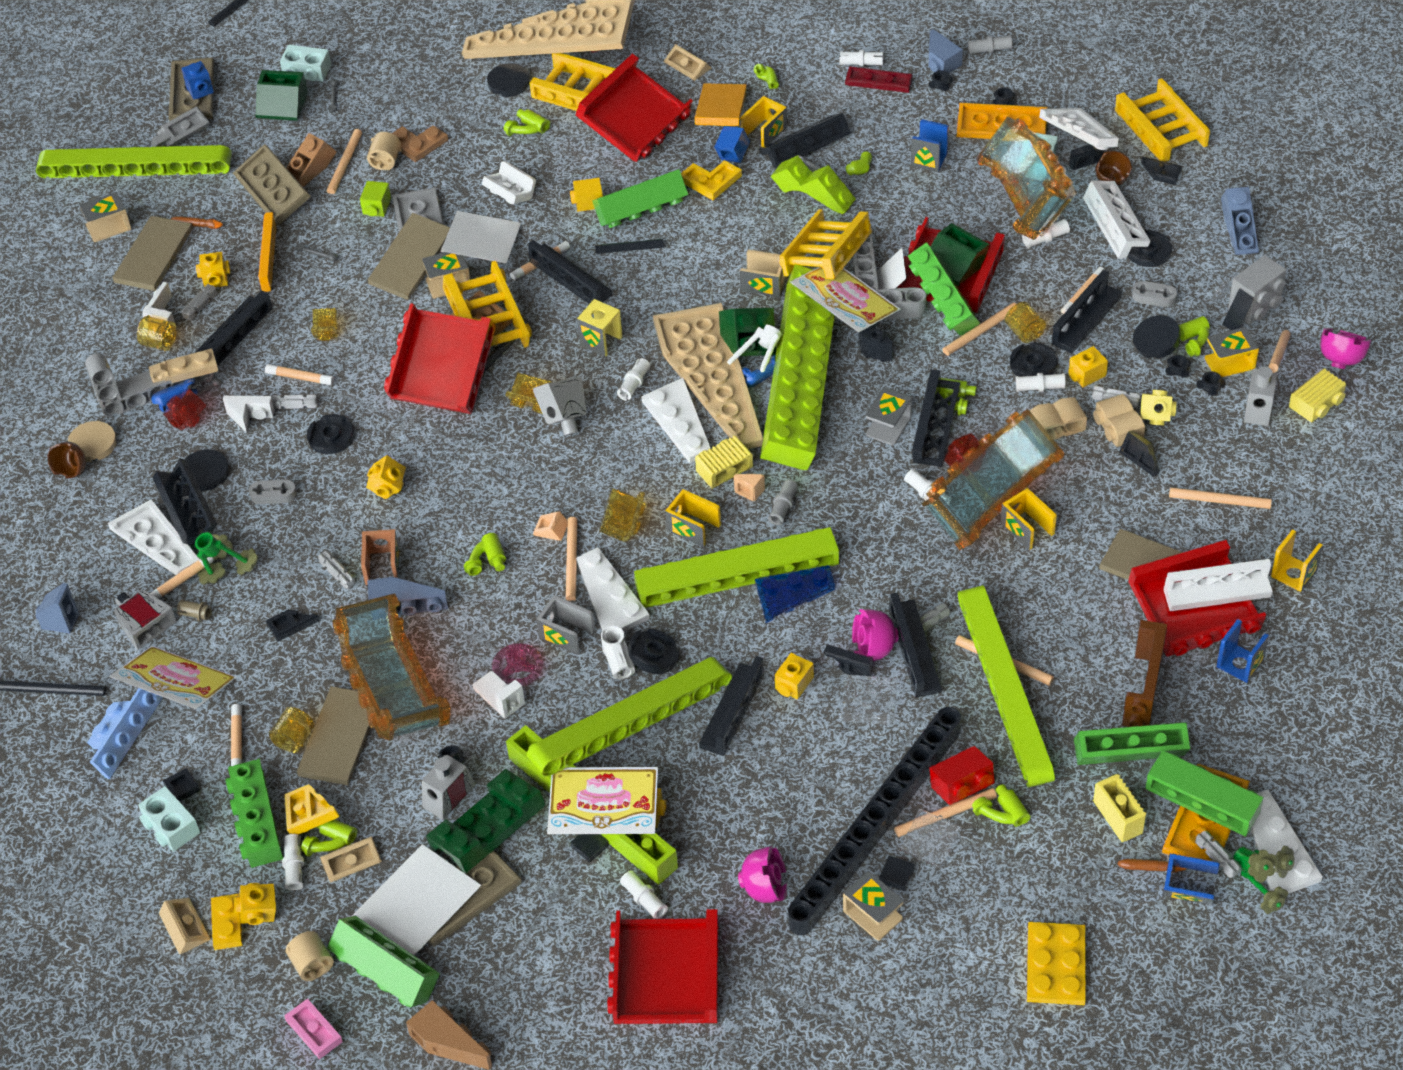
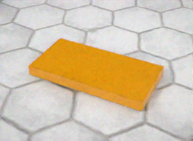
M704 83L695 114V124L739 126L747 84Z
M959 103L956 137L1028 141L1031 132L1046 134L1047 121L1039 118L1040 110L1047 109V107Z
M1197 763V766H1201L1219 777L1227 778L1242 788L1248 789L1250 781ZM1180 806L1163 846L1162 853L1167 855L1171 853L1214 862L1205 853L1206 849L1202 850L1196 844L1197 835L1203 831H1208L1214 837L1213 841L1216 840L1225 848L1231 830Z

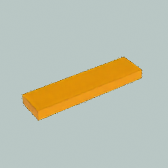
M273 212L265 213L263 221L258 277L261 289L264 292L271 291L277 228Z

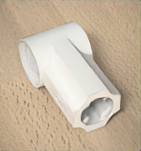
M611 625L605 627L601 633L602 650L606 655L613 678L619 680L628 678L635 673V668L632 660L629 658L624 632L619 626Z

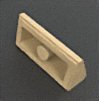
M676 44L663 61L694 81L711 69L705 61Z
M372 836L320 857L330 883L382 862Z
M190 898L164 901L159 915L179 955L210 940Z

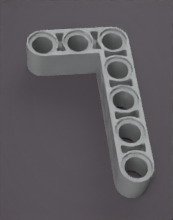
M871 233L852 257L853 271L857 278L901 309L882 320L918 318L923 316L926 312V292L923 289L913 287L878 290Z
M93 354L85 361L94 393L106 417H113V414L117 413L118 415L135 409V406L149 404L152 402L151 398L154 393L185 381L172 383L171 381L163 380L153 383L150 372L146 371L116 382L109 363L103 354ZM214 373L194 377L195 383L190 384L188 388L199 386L205 381L210 382L214 377Z

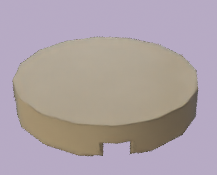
M89 421L80 424L68 436L69 442L78 444L85 452L86 462H92L91 460L104 459L112 453L117 442L113 428L101 421Z

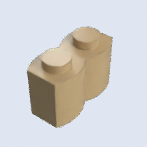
M1124 394L1096 402V410L1093 412L1094 419L1098 425L1101 424L1103 426L1108 441H1112L1116 447L1122 446L1127 433L1132 430L1144 438L1145 425L1139 414L1133 410L1130 401Z
M1069 397L1059 399L1053 404L1047 403L1035 406L1030 410L1029 423L1041 442H1049L1062 436L1083 432L1086 430L1087 417L1076 398Z

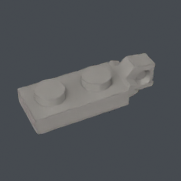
M194 107L162 125L161 129L157 131L158 135L151 139L152 147L175 146L209 127L210 122L198 107Z

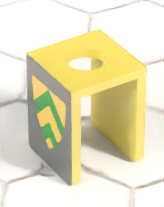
M594 299L577 318L580 346L606 357L605 333L618 339L622 338L620 310Z

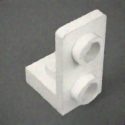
M167 282L161 284L159 289L155 291L149 304L144 307L143 317L147 328L172 333L176 328L172 312L164 310L172 298Z
M490 671L472 685L473 689L504 719L525 705L523 688L517 680L507 685L493 671Z

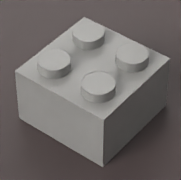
M1266 255L1262 256L1233 278L1228 311L1238 290L1241 288L1254 298L1243 321L1251 325L1254 321L1263 319L1270 309H1276L1283 300L1282 292L1286 283L1287 269Z

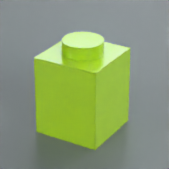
M366 182L360 197L363 214L385 216L391 200L389 183Z

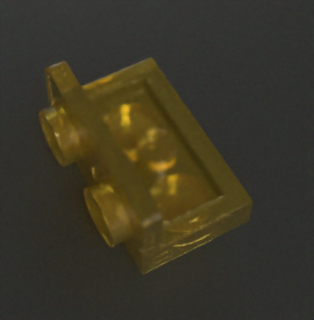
M517 373L511 392L506 391L505 396L511 401L510 404L523 409L526 405L533 407L532 410L534 412L543 414L533 388L551 383V381Z
M613 488L609 493L599 532L623 542H627L631 535L635 536L641 525L638 518L643 514L646 503L643 502L645 493L640 491L635 498Z

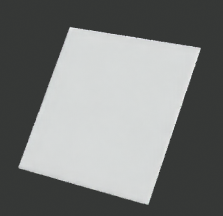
M902 248L876 271L878 290L895 289L906 279Z

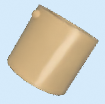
M379 132L374 138H371L372 143L367 154V160L375 169L390 170L394 167L399 152L402 151L401 142L392 133Z
M307 931L297 935L286 946L287 956L304 981L315 980L326 974L333 966L334 960L318 933L314 931Z

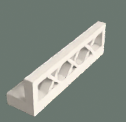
M1091 181L1083 199L1117 258H1126L1132 247H1148L1150 240L1116 182ZM1104 189H1110L1113 194L1105 191ZM1112 202H1113L1114 204L1120 206L1121 209L1118 208V207H1116V206H1114V205L1112 204ZM1121 218H1123V219L1129 221L1130 224H1128L1127 222L1123 221ZM1130 233L1136 235L1139 238H1132Z
M1257 560L1168 573L1163 590L1169 610L1176 611L1271 597L1273 591L1268 579L1271 568L1270 560Z

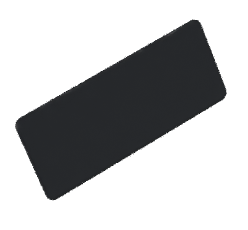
M1240 288L1222 325L1230 330L1239 329L1254 298Z

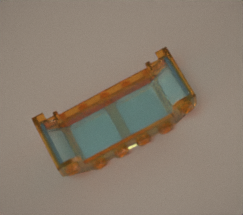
M1007 116L976 160L979 165L983 166L984 164L992 169L990 174L1000 179L1021 218H1017L1012 225L1015 231L1035 240L1039 235L1042 237L1047 233L1077 192L1072 185L1073 181L1065 174L1066 169L1058 162V156L1052 152V146L1032 132L1025 122L1018 118L1014 120Z
M1029 409L1021 413L1013 412L1005 419L1007 423L992 435L990 432L985 434L978 441L980 445L976 449L972 447L962 455L964 460L961 463L957 461L946 470L949 474L945 478L940 476L930 485L932 488L925 493L926 495L921 502L922 506H926L953 538V543L959 550L971 545L980 537L981 530L1001 512L1002 503L1022 492L1039 475L1045 473L1051 464L1059 462L1066 455Z
M395 593L336 608V619L332 621L334 632L338 635L341 647L342 667L345 671L348 670L350 684L353 690L357 689L359 693L358 699L361 708H366L369 726L375 728L379 738L388 741L394 740L396 736L429 727L450 724L451 711L446 698L436 697L404 632V620L398 616L396 606H399L400 602Z

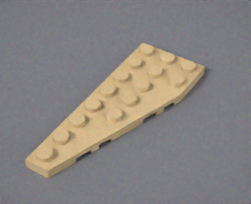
M585 0L586 3L575 6V3L567 5V9L558 12L550 10L522 19V23L514 26L510 23L503 25L504 29L495 32L488 30L466 37L462 55L464 59L623 49L635 0Z
M722 303L654 315L653 323L662 355L677 374L684 379L685 384L729 438L737 436L747 449L761 447L763 437L739 359L737 358L730 365L727 363L733 356V353L720 335L719 311L723 310Z

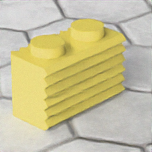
M1324 368L1291 394L1289 407L1312 423L1318 417L1323 418L1328 413L1330 407L1333 405L1338 406L1345 398L1346 383Z
M733 436V438L722 440L716 447L713 446L712 449L709 448V450L700 452L695 457L696 471L713 489L733 478L735 474H741L752 468L753 454L737 436Z
M1116 774L1096 783L1093 801L1121 842L1143 834L1146 812H1143V808L1140 807L1141 804L1137 803L1138 800L1134 799L1135 796L1131 795L1132 792L1128 791L1129 787H1126V783H1123L1120 775Z

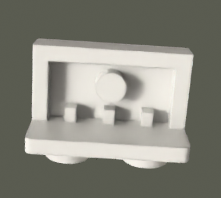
M507 161L501 162L499 173L484 176L482 185L490 189L492 193L505 198L508 203L518 204L532 198L536 179Z

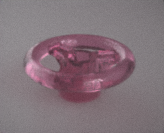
M522 643L511 644L497 652L492 661V671L507 685L514 680H517L522 686L530 684L539 677L543 669V658L536 648ZM526 652L534 657L536 665L527 662ZM505 656L507 666L500 671L499 665ZM525 671L531 673L521 679L508 678L514 672Z

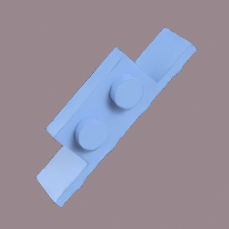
M138 688L131 701L114 702L107 708L106 715L93 729L92 736L87 742L92 748L98 749L90 763L105 778H111L162 700V696Z

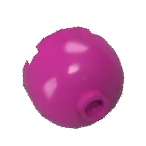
M1332 328L1323 329L1320 348L1324 357L1332 361L1331 366L1345 369L1346 365H1356L1365 358L1370 347V339L1366 340L1364 336L1343 330L1335 334L1332 333Z
M860 609L861 615H855L852 626V642L857 643L859 651L854 652L873 658V661L881 660L889 655L894 647V643H897L898 629L894 627L892 620L884 612L873 609Z
M773 846L752 851L745 858L741 872L738 873L740 887L745 888L751 898L761 903L783 901L787 896V883L781 887V873H786L785 864L779 850L772 848Z

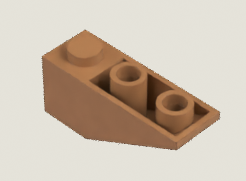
M308 133L286 168L304 187L327 168L336 151L325 141Z
M432 1000L406 1022L409 1035L427 1053L488 1070L492 1068L490 1059L492 1054L489 1048L481 1041L477 1043L472 1038L470 1030L464 1024L458 1025L453 1020L451 1012L445 1006L439 1007Z

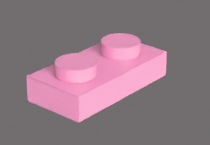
M308 999L285 1015L286 1022L319 1059L343 1042L338 1032Z

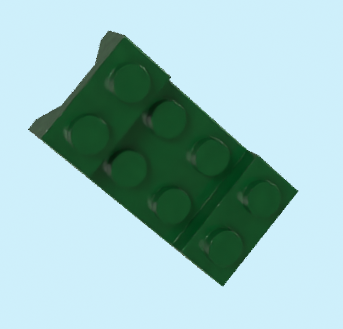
M504 769L486 785L489 793L456 821L451 823L445 819L426 835L431 849L434 852L441 849L451 856L465 874L546 806L540 790L507 769Z

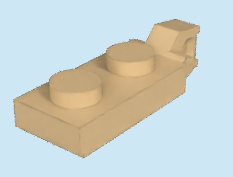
M212 349L166 360L149 367L153 383L163 380L176 383L218 371Z

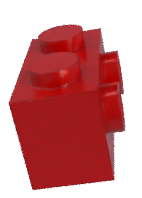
M972 746L929 768L931 788L948 805H952L995 783L993 762L976 746Z

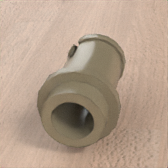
M181 599L177 605V610H181L177 612L178 615L197 618L200 622L209 620L212 613V608L207 602L199 604Z

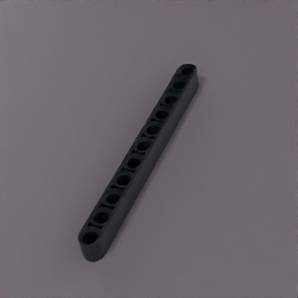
M944 707L938 711L788 908V927L792 933L806 935L812 931L930 775L929 768L939 763L958 738L961 730V713L954 707ZM797 917H804L805 919H803V920H798V919H796V918H797Z

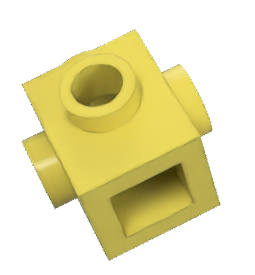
M1153 390L1152 394L1142 393L1140 417L1141 419L1150 420L1149 424L1164 425L1165 421H1170V416H1175L1177 402L1172 401V396L1167 395V391ZM1160 403L1163 405L1161 411L1154 410L1156 404Z

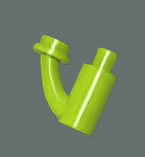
M519 109L516 115L527 126H520L517 121L508 120L504 125V131L508 136H512L514 133L534 134L539 132L543 134L549 129L550 121L529 109L525 111Z
M1204 316L1178 325L1182 341L1198 336L1197 340L1191 339L1185 344L1186 352L1190 357H1197L1201 354L1200 349L1206 343L1209 336L1210 327L1208 320Z
M941 378V380L960 382L961 386L958 395L960 400L957 401L955 410L958 411V416H961V414L966 415L968 400H964L966 395L975 396L976 386L967 385V381ZM940 388L939 394L945 399L953 394L954 389Z
M496 533L485 534L481 542L473 548L469 560L463 566L465 572L470 576L480 574L483 565L479 558L485 552L489 564L494 566L496 571H503L505 569L506 556Z
M1004 784L999 785L995 791L999 795L997 801L1005 813L993 809L992 802L986 799V797H980L972 804L973 812L976 816L983 814L1002 824H1013L1015 827L1027 823L1031 818L1015 792L1008 790Z
M336 819L324 823L316 828L319 829L320 834L333 840L319 842L317 837L307 836L301 845V851L310 857L314 852L334 851L345 845L349 846L357 836V828Z

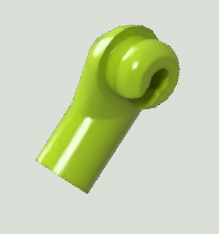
M761 63L756 64L753 69L756 77L767 81L769 89L778 88L779 83L775 70Z
M863 152L860 160H854L847 164V174L852 176L854 174L861 175L867 173L872 159L871 153Z

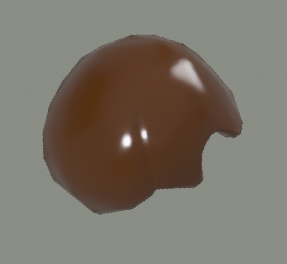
M1107 151L1098 161L1095 172L1099 181H1115L1118 186L1127 180L1132 165L1130 159L1124 153Z
M74 442L58 443L50 447L47 454L48 465L55 475H64L66 479L75 478L81 475L85 469V452Z

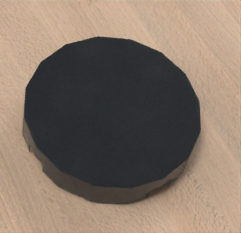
M507 63L494 67L488 73L487 83L488 89L493 94L497 95L498 93L502 97H512L523 93L526 87L529 86L530 79L525 67L519 64Z
M1144 230L1150 240L1148 247H1132L1127 257L1135 264L1144 267H1157L1164 264L1170 259L1172 244L1169 243V239L1164 234L1157 231ZM1134 234L1131 235L1132 238H1139Z
M1151 316L1143 320L1136 327L1133 333V343L1138 353L1143 357L1163 358L1171 354L1178 347L1181 331L1176 321L1169 316Z
M1030 342L1029 345L1025 346L1024 344L1017 346L1010 356V369L1018 377L1037 376V373L1053 375L1058 364L1053 349L1037 342Z
M338 414L324 415L320 417L321 420L313 421L307 429V441L310 447L318 453L326 455L337 454L346 450L355 439L354 425L345 416Z
M199 450L185 458L201 491L216 488L218 484L226 481L229 475V464L226 457L216 450Z
M657 629L637 631L631 637L627 649L632 662L643 671L652 674H664L671 671L676 666L680 654L679 648L677 649L675 646L676 642L674 639Z

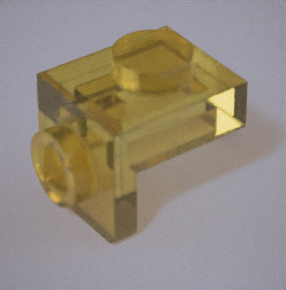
M336 308L312 309L313 327L311 328V333L313 337L319 341H330L331 337H338Z

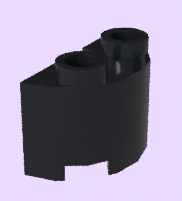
M879 322L858 332V346L860 352L866 358L871 357L880 360V362L892 361V341L886 331L882 332L876 329Z

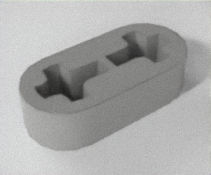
M1139 281L1133 285L1132 298L1136 302L1170 307L1176 303L1177 290L1170 285Z
M290 480L257 481L249 487L250 498L256 504L289 503L297 495L295 484Z

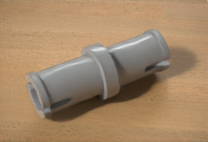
M1011 35L996 38L987 36L986 39L968 41L969 55L981 52H988L990 54L996 50L1012 49Z
M785 480L779 494L775 496L773 509L768 516V520L772 524L782 525L787 511L792 508V499L798 489L795 481Z

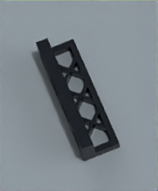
M834 114L760 148L759 151L761 155L768 154L773 167L778 168L786 160L797 155L804 156L851 134L844 114Z
M534 240L528 243L529 262L588 304L594 299L604 302L612 296L611 289L547 244L540 245Z
M1103 269L1053 325L1052 345L1072 354L1120 300L1122 292L1108 286V271Z
M261 290L256 297L250 295L196 352L212 349L218 366L273 309L269 293Z
M930 370L912 448L913 463L937 467L943 466L961 386L960 382L941 380L940 370ZM940 388L954 389L953 394L944 399L939 394ZM944 406L948 411V415L939 419L935 415V411ZM940 427L944 434L934 439L930 432ZM935 447L939 452L938 459L925 457V453Z
M179 458L172 473L156 471L153 481L182 543L195 545V541L200 534L205 532L212 534L217 523L187 460Z
M898 592L890 594L889 612L894 627L898 629V642L915 698L941 693L942 688L915 600L901 602Z
M756 656L751 666L739 663L699 742L700 749L722 756L725 755L764 677V661L762 657Z

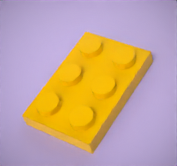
M1028 922L1027 1002L1085 1005V925Z

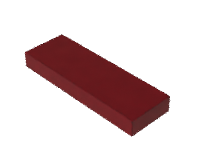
M849 66L845 85L909 93L913 74Z

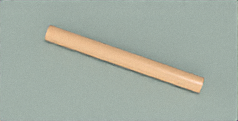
M354 130L327 188V193L335 194L361 138V130Z
M1012 303L945 346L942 349L947 356L954 353L1019 310L1017 304Z
M1288 330L1282 331L1268 368L1272 370V373L1278 371L1291 336Z
M1171 487L1169 497L1265 509L1271 508L1272 499Z
M569 517L567 523V601L576 600L578 521L576 517Z
M961 635L957 637L955 645L977 654L972 640ZM1012 658L1017 672L1046 685H1051L1054 676Z
M993 788L896 826L894 831L899 838L973 808V802L980 797H986V799L991 801L997 798L996 792Z

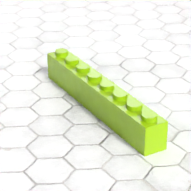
M831 527L816 529L802 534H793L784 538L744 545L739 548L717 551L703 556H694L676 562H668L663 565L645 567L634 571L635 587L640 603L644 608L839 565V549Z
M525 725L506 740L509 760L550 793L551 776L544 777L526 757L529 748L534 743L542 740V738ZM656 833L601 834L609 841L612 847L657 885H660L678 869L676 850Z

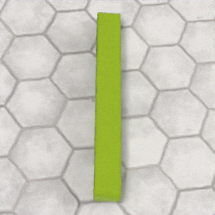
M223 145L43 150L39 154L36 173L41 178H68V176H71V178L89 176L111 177V175L133 176V174H136V176H152L154 174L176 175V173H180L179 175H192L198 173L219 174L220 172L226 174L230 168L232 151Z
M981 585L958 591L957 595L961 611L1024 780H1028V783H1026L1027 787L1030 788L1055 781L1050 758L985 587Z
M715 657L707 658L534 743L527 751L526 757L544 777L551 776L721 690L720 687L729 685L732 675Z

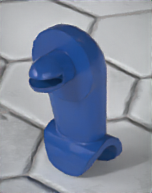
M776 354L773 355L771 362L766 366L764 372H761L760 369L752 372L749 368H743L742 372L744 378H746L747 388H753L773 375Z
M187 379L183 383L154 393L151 398L152 403L159 404L162 412H164L163 406H165L167 412L169 409L168 402L173 400V398L185 393L188 395L198 393L197 389L188 388L190 384L195 383V379Z

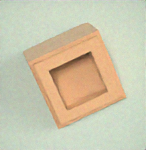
M734 475L735 493L751 501H756L765 490L764 475Z
M560 511L541 515L533 535L562 541L568 520Z

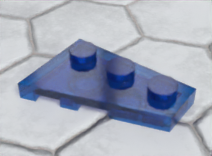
M829 565L755 579V586L765 623L774 620V617L784 612L786 614L793 611L796 606L805 602H811L835 590V583Z

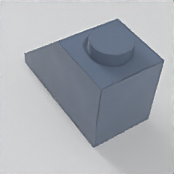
M930 30L928 63L930 69L933 72L946 71L949 74L962 66L963 49L936 30Z
M62 583L47 593L42 603L36 609V619H38L41 629L69 634L79 615L70 588L66 583Z

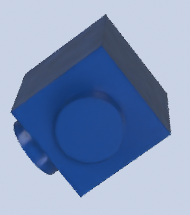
M202 61L181 68L186 88L193 100L214 93L209 73Z
M724 126L714 148L721 160L741 163L750 140L744 128Z

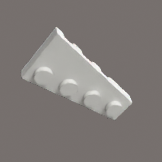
M1081 108L1040 110L1039 118L1086 141L1097 149L1107 150L1109 147L1118 146L1119 138Z
M683 378L641 396L642 403L689 463L694 462L695 457L703 450H709L708 440Z
M152 500L108 523L110 530L175 575L199 560L188 544L182 543L178 532Z
M598 547L576 558L578 568L602 630L605 627L615 625L619 626L623 632H626L650 619L647 610Z
M1269 790L1257 793L1259 796L1264 797L1261 812L1250 829L1251 833H1253L1256 849H1264L1268 851V854L1276 856V853L1281 851L1282 847L1286 845L1293 849L1295 858L1292 870L1288 871L1286 877L1281 878L1276 872L1272 876L1267 877L1266 881L1269 891H1274L1276 887L1280 886L1286 889L1289 894L1321 882V873Z

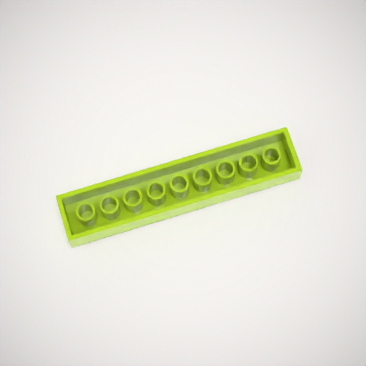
M795 264L786 286L780 325L782 336L777 345L776 362L760 458L793 468L808 470L816 454L834 314L790 282L813 270Z

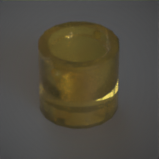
M1028 302L1015 304L1005 316L1006 325L1023 343L1039 338L1046 328L1045 320Z
M147 315L139 323L137 341L145 347L169 351L176 339V325L172 321Z
M287 707L272 730L269 731V738L278 748L291 753H297L304 746V742L315 726L314 721L304 711L294 707Z

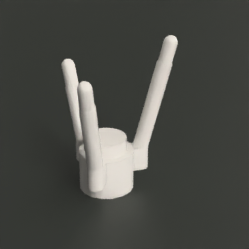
M766 325L764 329L758 327L755 334L727 363L729 365L732 364L759 338V344L767 349L760 367V371L764 372L782 333L770 325Z

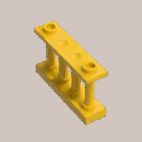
M552 53L554 69L545 80L533 77L530 81L531 97L577 111L579 102L616 68L564 53ZM562 71L572 74L564 86L554 83ZM581 77L591 79L584 91L573 89Z
M1162 78L1158 79L1157 92L1133 101L1124 92L1116 95L1115 111L1158 160L1170 161V154L1173 148L1196 139L1203 147L1208 146L1210 136L1208 126L1193 113L1173 91V88ZM1159 100L1166 105L1146 114L1139 109ZM1171 113L1178 118L1158 127L1150 122ZM1183 126L1189 130V133L1171 140L1166 139L1162 135Z
M818 209L780 255V265L784 276H789L796 264L800 266L822 267L826 279H835L872 233L869 213L860 211L852 222L825 221L823 210ZM826 230L844 231L842 234L824 233ZM816 242L834 243L832 246L815 245ZM806 254H822V255H824L822 258H820V257H805Z
M496 261L491 262V274L461 283L455 281L452 273L443 276L444 293L454 315L457 317L481 321V318H472L471 310L503 301L507 311L487 316V318H491L494 324L512 319L515 330L494 335L491 346L520 338L524 348L529 346V339L532 337L531 328L528 323H524L506 284L505 272L503 268L499 269ZM494 283L498 290V293L470 301L464 300L462 296L463 291Z

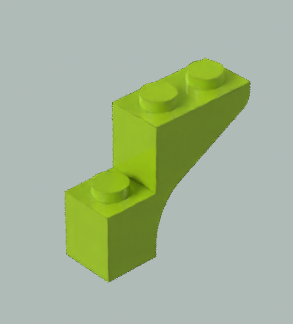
M798 155L782 162L771 175V178L783 192H804L831 210L844 214L856 200L829 165L811 172Z

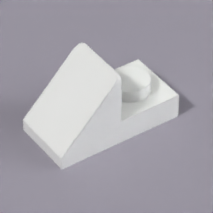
M271 396L223 397L227 414L245 432H247L250 418L264 419L274 417L275 410Z

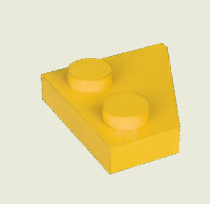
M309 784L285 794L286 824L289 834L298 835L305 833L310 829L339 818V813L336 809L330 806L323 796L317 794L315 789Z

